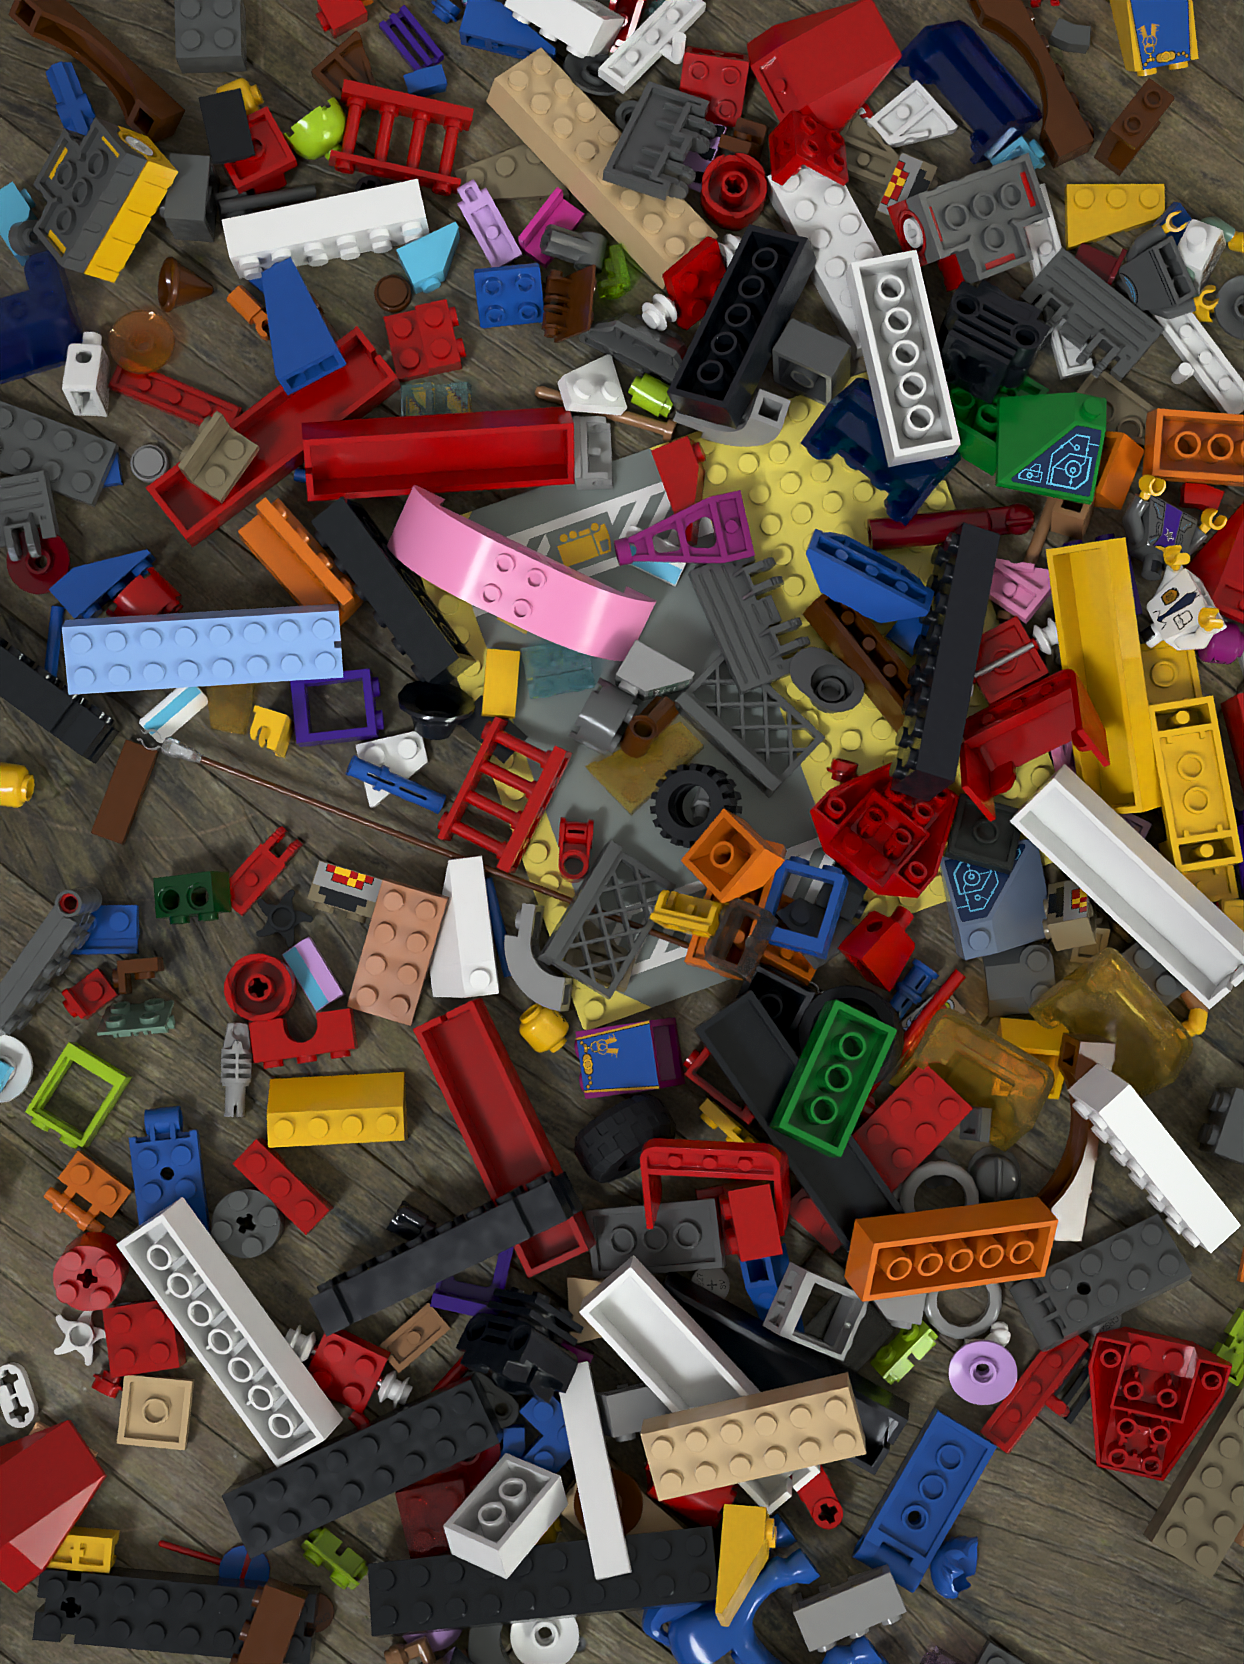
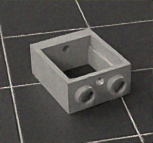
M790 1262L762 1326L779 1336L844 1361L847 1351L853 1344V1338L860 1321L866 1314L869 1301L862 1302L855 1291L849 1286ZM815 1283L843 1294L823 1341L795 1330Z

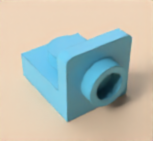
M1023 136L990 160L994 166L1029 153L1034 170L1036 168L1041 169L1046 165L1041 158L1045 155V152L1035 139L1030 141Z

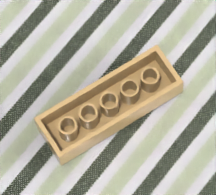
M848 1372L643 1419L640 1434L658 1501L866 1454L865 1435Z

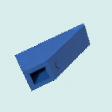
M146 549L72 568L48 590L74 619L97 618L103 611L101 607L111 599L114 601L138 575L144 577L149 573L146 569L153 567L152 563L156 558Z
M781 1243L783 1251L781 1255L744 1262L740 1261L746 1291L762 1321L767 1316L790 1263L786 1243ZM800 1316L795 1330L805 1333L802 1316Z

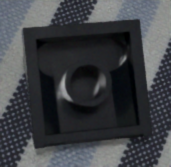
M755 961L750 969L748 979L744 980L734 1000L746 991L752 990L789 1043L800 1023L802 1015L805 1013V1009L808 1008L813 999L815 991L802 981L777 968Z

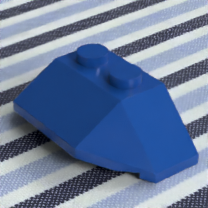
M818 529L814 530L806 550V555L821 593L878 623L924 617L929 613L934 591L930 587L924 586L921 580L905 566L846 535L833 532L824 533Z

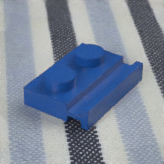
M101 905L96 911L91 913L96 919L87 930L90 933L89 938L80 949L77 950L75 948L70 955L139 954V906Z

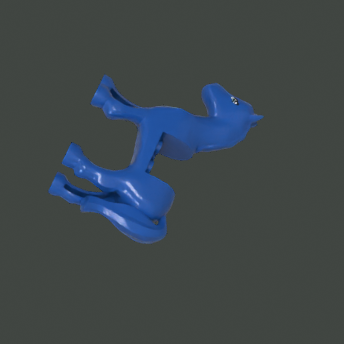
M778 1513L771 1517L774 1519V1526H777L776 1548H769V1551L777 1548H789L798 1541ZM799 1548L787 1558L775 1556L770 1559L765 1568L761 1570L729 1627L720 1625L715 1614L716 1602L644 1610L641 1624L642 1630L652 1639L669 1647L678 1664H713L730 1650H732L731 1657L736 1664H783L756 1636L753 1625L754 1615L761 1603L777 1589L795 1583L810 1584L821 1577L806 1553ZM669 1622L668 1633L663 1629V1624ZM866 1635L855 1638L849 1645L837 1644L832 1649L826 1651L821 1664H890L882 1653H878Z

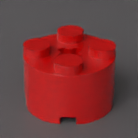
M744 153L721 155L709 163L702 177L701 208L707 218L715 225L732 231H740L756 221L763 211L767 193V180L764 169L757 160ZM735 189L739 190V193H730L733 192Z
M150 567L146 570L151 575L145 579L138 575L114 599L113 602L117 605L114 612L108 608L105 614L108 617L179 613L184 607L179 602L182 595L154 567Z
M260 953L240 958L230 969L224 982V995L229 1007L240 1017L255 1022H264L282 1017L292 1008L297 994L296 978L291 968L279 958ZM258 980L268 984V989L264 990L263 997L260 993H254V987L259 985Z
M87 1232L66 1246L53 1271V1283L56 1296L60 1302L78 1310L95 1311L107 1308L114 1301L128 1276L130 1267L128 1260L117 1247L118 1241L114 1237L102 1232Z

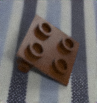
M590 265L563 277L562 271L551 270L550 276L546 277L545 293L550 295L544 296V301L550 304L543 307L545 312H543L542 330L545 331V337L554 338V343L564 341L590 330L594 319L592 304L593 294L597 286L595 278L596 265Z

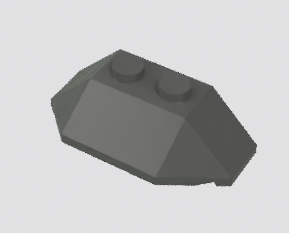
M624 313L594 322L590 326L589 331L579 334L580 342L605 355H611L614 360L643 375L648 373L668 385H671L687 352L686 344L681 341L682 338L677 333L665 329L664 332L651 329L644 322L642 315L636 314L634 317Z

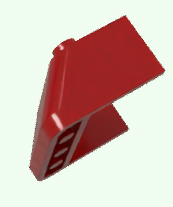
M1072 669L1061 670L966 718L963 734L965 741L961 745L959 755L961 786L990 822L996 819L994 796L1005 793L1012 788L1016 780V767L1072 741L1077 750L1082 752L1092 751L1103 767L1110 765L1106 730L1081 679Z
M664 1138L650 1139L643 1145L640 1155V1167L647 1229H654L662 1198L661 1175L774 1181L776 1220L779 1235H785L791 1204L789 1158L783 1149L766 1143Z

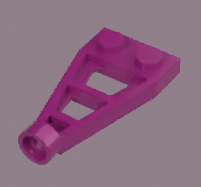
M741 490L708 497L629 538L625 537L614 540L619 566L632 564L633 562L723 564L755 556ZM700 518H709L714 529L715 545L711 548H695L690 546L686 540V527ZM669 529L676 530L680 545L679 550L663 553L657 552L654 549L653 537ZM630 543L636 547V554L634 556L631 553Z

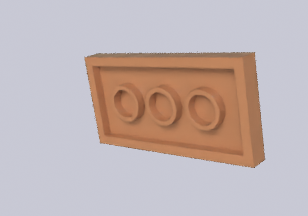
M388 878L382 880L347 1007L411 1026L413 1024L449 897Z

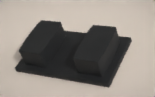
M241 88L199 97L213 165L236 162L254 156L255 151Z

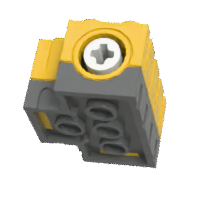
M97 117L94 118L86 136L64 128L33 184L38 191L42 192L43 197L48 202L41 218L35 224L33 232L62 267L115 283L120 274L119 272L123 270L134 250L135 244L140 241L143 232L151 220V216L156 213L158 206L168 191L167 188L173 184L178 171L148 136L117 126Z

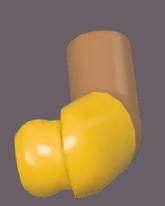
M1187 989L1180 996L1190 1011L1188 1019L1182 1022L1181 1029L1187 1037H1193L1196 1034L1201 1035L1206 1030L1208 1008Z

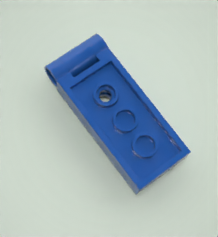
M934 1407L864 1528L863 1534L853 1550L852 1557L871 1569L888 1564L895 1583L913 1593L919 1586L926 1570L997 1446ZM912 1511L919 1512V1517L915 1521L908 1520V1515Z

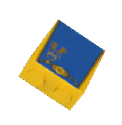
M1109 0L1126 71H1137V76H1146L1157 73L1156 67L1168 65L1169 70L1188 67V61L1199 59L1192 0Z

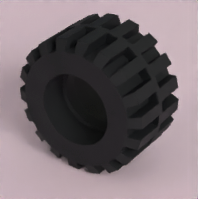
M690 763V765L681 764L676 766L677 770H668L664 773L667 778L659 779L656 783V786L660 788L659 791L652 792L651 799L656 800L655 806H650V813L657 815V818L652 820L655 827L662 828L660 834L663 838L671 839L670 843L676 846H683V848H691L724 808L735 815L737 813L742 814V806H737V800L742 798L740 792H736L733 789L737 786L734 780L727 779L728 774L723 770H717L716 767ZM700 786L709 796L710 811L703 823L693 826L686 820L683 814V801L686 794L692 788Z

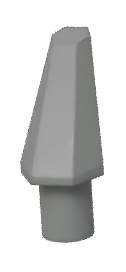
M700 786L691 805L694 813L693 822L696 825L703 823L710 811L709 796Z

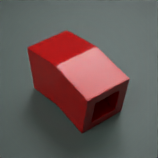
M1184 483L1180 487L1179 507L1196 508L1201 511L1208 508L1218 510L1224 491L1207 484Z

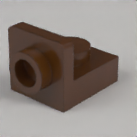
M739 117L733 136L721 134L718 147L760 159L769 127Z
M153 957L117 961V968H113L112 972L114 988H119L120 995L132 994L131 974H134L135 980L155 978V972L164 971L163 958Z

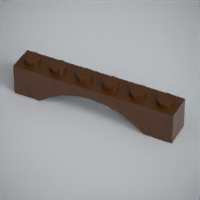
M14 0L8 15L32 37L65 51L93 71L116 97L123 111L125 122L137 133L148 136L153 143L174 135L185 113V109L66 0Z
M966 0L980 28L997 35L1010 44L1021 55L1032 71L1042 102V128L1039 142L1053 169L1087 153L1094 142L1093 128L1088 120L1084 121L1076 95L1068 91L1064 83L1065 76L1061 66L1058 63L1054 64L1049 54L1050 47L1044 35H1039L1035 27V17L1029 7H1025L1022 0Z
M1063 1033L1057 1066L1064 1077L1067 1090L1097 1063L1112 1071V1065L1116 1059V1043L1095 1034ZM1070 1093V1132L1065 1151L1057 1169L1047 1184L1035 1196L1039 1197L1058 1219L1054 1241H1082L1083 1230L1087 1224L1086 1213L1089 1197L1093 1190L1094 1167L1098 1160L1099 1138L1091 1130L1094 1124L1089 1118L1085 1120L1074 1109L1072 1104L1075 1102V1099Z

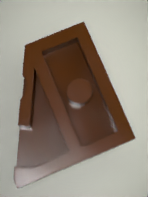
M357 30L311 71L312 77L332 97H335L347 112L349 107L346 106V103L340 102L344 79L377 86L369 59L364 50L361 35ZM366 108V110H363L361 118L371 109Z

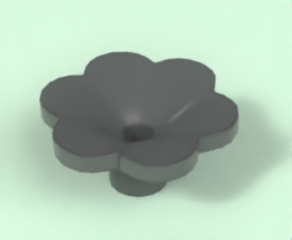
M939 1147L932 1151L917 1167L930 1161H948L956 1165L958 1163L954 1158L950 1157L947 1149ZM934 1175L924 1180V1183L928 1188L936 1189L940 1185L950 1186L954 1178L946 1175Z

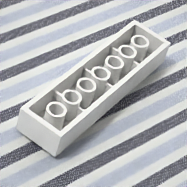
M183 1197L139 1225L116 1244L277 1468L326 1440L342 1422L343 1418Z

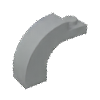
M759 389L756 396L749 402L737 429L677 413V411L673 421L701 431V438L708 441L739 447L759 446L773 441L782 430L791 400Z

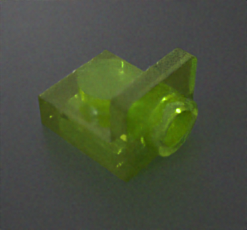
M621 243L609 246V258L604 259L607 277L614 278L597 282L599 298L618 299L626 294L625 292L630 291L631 281Z

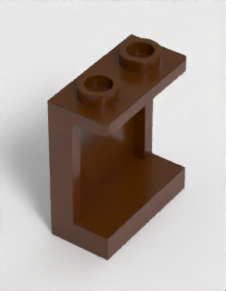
M1148 78L1111 125L1094 158L1120 177L1161 123L1159 119L1174 101V96Z

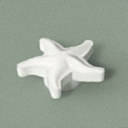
M84 1311L77 1321L66 1320L62 1315L56 1316V1321L66 1337L63 1344L54 1350V1354L60 1355L77 1350L84 1356L85 1365L89 1366L92 1364L94 1354L93 1343L99 1339L106 1338L105 1329L93 1325V1311Z

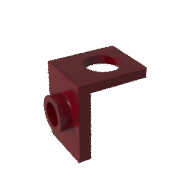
M1081 243L1075 258L1111 286L1128 250L1123 248L1119 257L1116 258Z

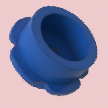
M450 0L431 1V4L435 6L432 11L434 15L446 24L450 20L457 22L456 17L461 10Z

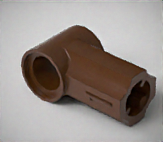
M656 696L639 715L632 717L620 739L622 751L633 758L645 756L650 746L677 718L679 712L675 707V702L667 696Z

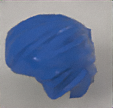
M959 1535L956 1538L951 1536L949 1541L942 1542L930 1563L931 1579L934 1588L944 1598L955 1599L958 1597L959 1592L970 1588L971 1584L967 1581L966 1577L975 1575L977 1536L967 1537Z

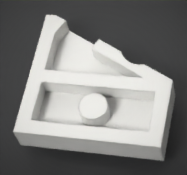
M918 80L867 121L870 128L873 126L881 135L882 141L886 145H890L891 148L950 135L956 132L958 125Z
M607 354L563 375L557 382L566 411L622 415L627 409L611 355Z
M415 731L356 745L358 758L379 767L385 765L389 767L390 772L409 779L413 774L418 773L429 764L423 737ZM364 782L370 808L378 806L390 794L382 789L379 792L372 789V785Z

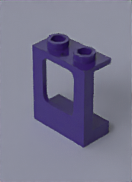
M514 1247L499 1253L493 1281L490 1286L483 1287L457 1281L451 1276L436 1283L430 1307L475 1316L478 1313L499 1316V1314L488 1308L487 1305L489 1300L502 1303V1300L493 1295L495 1288L505 1290Z

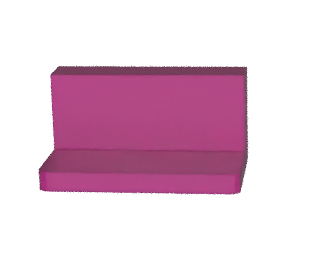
M556 187L518 237L520 251L546 269L554 259L552 256L541 253L540 241L546 226L553 224L575 231L585 218L584 213L563 199V190Z

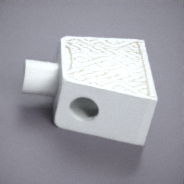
M95 332L82 333L81 344L72 343L68 346L62 390L74 415L108 417V385L111 367L105 350L101 346L102 336Z

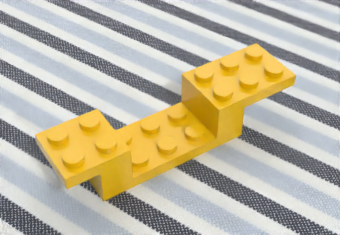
M1161 641L1152 648L1148 647L1146 643L1140 644L1161 807L1167 841L1159 843L1160 854L1212 903L1219 902L1220 899H1237L1239 894L1233 865L1242 863L1243 857L1214 697H1203L1194 650H1176L1165 641Z

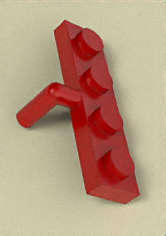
M1076 1336L1051 1350L1040 1351L1017 1381L1011 1393L1002 1401L980 1430V1433L1009 1455L1045 1405L1060 1417L1068 1416L1070 1412L1068 1405L1056 1397L1054 1393L1091 1345L1080 1336Z

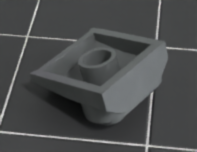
M1049 943L1020 946L982 956L988 999V1017L1057 1010L1055 972Z

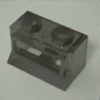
M735 898L721 910L719 927L715 935L710 936L705 945L704 959L711 966L750 983L778 920L770 911ZM746 916L756 920L757 924L752 934L747 937L745 950L738 965L725 959Z

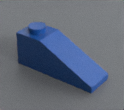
M467 0L459 30L462 45L522 60L539 48H542L557 62L556 48L527 24L515 19L512 16L513 12L501 2L496 0Z

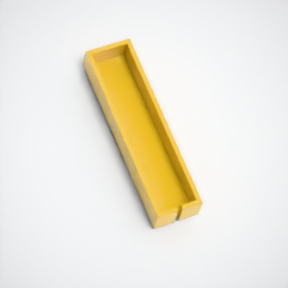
M1126 537L1046 549L1062 670L1072 669L1081 679L1106 730L1110 765L1103 767L1092 751L1082 752L1073 745L1076 775L1118 814L1141 813L1161 807Z

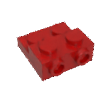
M447 299L414 306L415 310L383 317L396 375L400 383L462 369L460 358L466 357L463 339L455 338L453 327L459 326L455 306L448 308Z

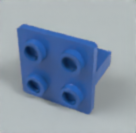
M538 263L474 270L481 328L540 323L543 321L544 303L540 265Z

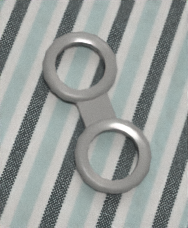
M930 1161L915 1168L905 1179L899 1195L900 1206L905 1213L916 1212L914 1209V1196L919 1185L934 1175H946L960 1183L965 1194L964 1206L979 1204V1191L972 1176L961 1166L948 1161ZM999 1283L985 1285L988 1292V1303L985 1311L977 1320L969 1324L957 1325L948 1322L941 1316L937 1307L939 1291L926 1293L924 1312L929 1323L941 1334L954 1339H971L985 1333L996 1322L1002 1307V1289Z

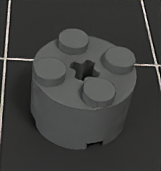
M599 678L597 684L602 686L600 692L595 690L591 692L574 724L580 727L578 733L572 730L568 737L604 756L606 751L614 753L623 736L617 732L623 721L629 724L639 705L633 703L635 696Z
M257 1187L242 1188L226 1195L216 1206L212 1216V1236L218 1245L232 1256L238 1258L256 1257L274 1247L280 1240L285 1228V1217L272 1200ZM251 1214L253 1216L252 1223L256 1226L246 1230L242 1218Z

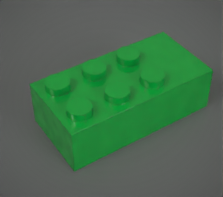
M837 999L825 1002L769 1128L828 1157H841L897 1029Z

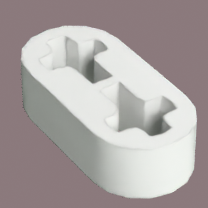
M11 1362L0 1367V1406L7 1423L16 1428L25 1427L35 1420L38 1414V1404L25 1368L19 1363ZM6 1370H9L10 1374L16 1373L18 1376V1380L14 1382L16 1393L13 1392L10 1383H3L2 1378L7 1375ZM15 1397H18L22 1407L28 1406L29 1412L25 1414V1420L21 1416H15L13 1410L18 1408Z

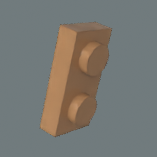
M430 1301L378 1346L391 1352L388 1361L398 1373L404 1370L451 1329L450 1324L435 1307H430Z

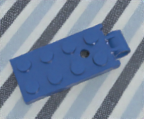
M180 1106L145 1109L144 1123L147 1136L129 1137L139 1225L183 1197L211 1235L198 1129L183 1132V1115ZM164 1167H170L174 1171L172 1179L163 1178L161 1172Z

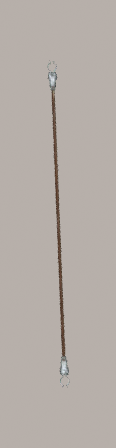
M149 729L143 733L157 732L160 735V739L164 741L162 747L147 748L141 738L136 739L141 741L142 745L148 750L153 751L161 748V751L166 756L173 759L181 758L188 762L204 763L451 859L466 858L460 854L204 757V754L184 745L180 740L172 737L162 739L161 734L156 730ZM483 864L484 871L569 904L573 899L572 897ZM594 907L591 912L596 914ZM616 914L605 917L623 924L621 916ZM628 919L631 928H643L644 925ZM652 928L648 933L688 949L690 944ZM810 982L811 984H813V985L817 988V992H818V993H823V992H819V988H818V986H817L815 983Z

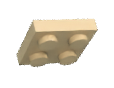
M145 1374L124 1376L117 1444L186 1450L195 1379Z

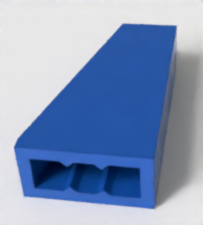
M289 257L282 262H276L270 268L261 272L275 375L286 394L290 395L347 365L292 258Z

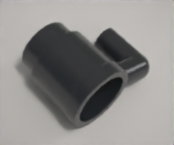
M403 1200L386 1230L410 1241L418 1235L433 1229L437 1223L428 1218L429 1215Z

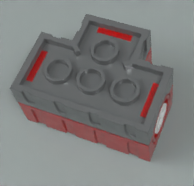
M1029 153L924 191L887 207L902 252L917 250L920 267L937 261L939 270L942 271L947 292L957 289L962 281L971 284L1034 260L1031 249L1027 245V237L1023 227L1050 217Z

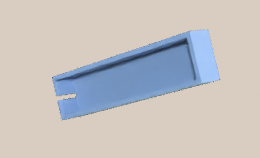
M338 604L65 620L62 626L69 695L343 678Z

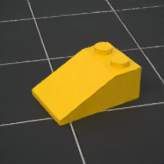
M724 1504L715 1614L720 1625L723 1627H729L769 1559V1548H776L777 1526H774V1519L769 1517L767 1507Z

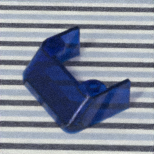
M961 20L925 26L901 52L903 56L893 67L897 69L908 66L910 69L909 74L914 81L918 80L920 84H935L974 132L970 135L972 142L970 147L975 154L969 160L973 164L994 158L1042 119V113L1037 105L976 32Z

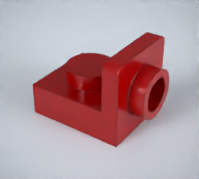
M100 968L95 969L73 987L66 988L61 992L66 999L62 1002L66 1010L74 1018L79 1016L81 1019H89L120 995Z

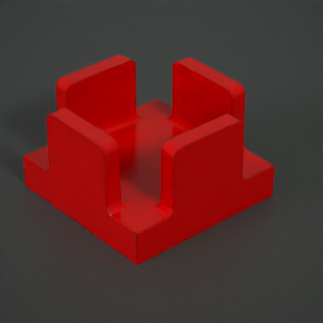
M268 106L247 115L255 155L244 160L221 164L238 194L251 188L254 189L255 194L276 191L287 184L284 173L298 166L296 158Z

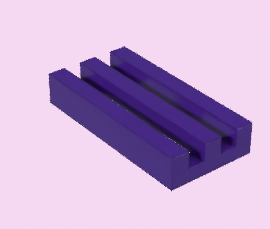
M405 5L399 8L400 11L397 14L392 13L386 22L383 20L379 23L381 31L413 71L435 66L444 60V54ZM403 19L406 20V22L414 30V32L425 44L428 50L432 53V55L434 56L433 58H430L427 55V53L423 50L420 44L412 36L409 30L401 22ZM396 26L425 64L420 67L391 30L392 27Z

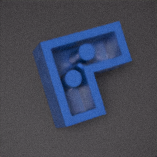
M554 1391L548 1404L537 1401L530 1395L520 1406L519 1412L541 1434L524 1451L520 1459L556 1474L572 1457L560 1396Z

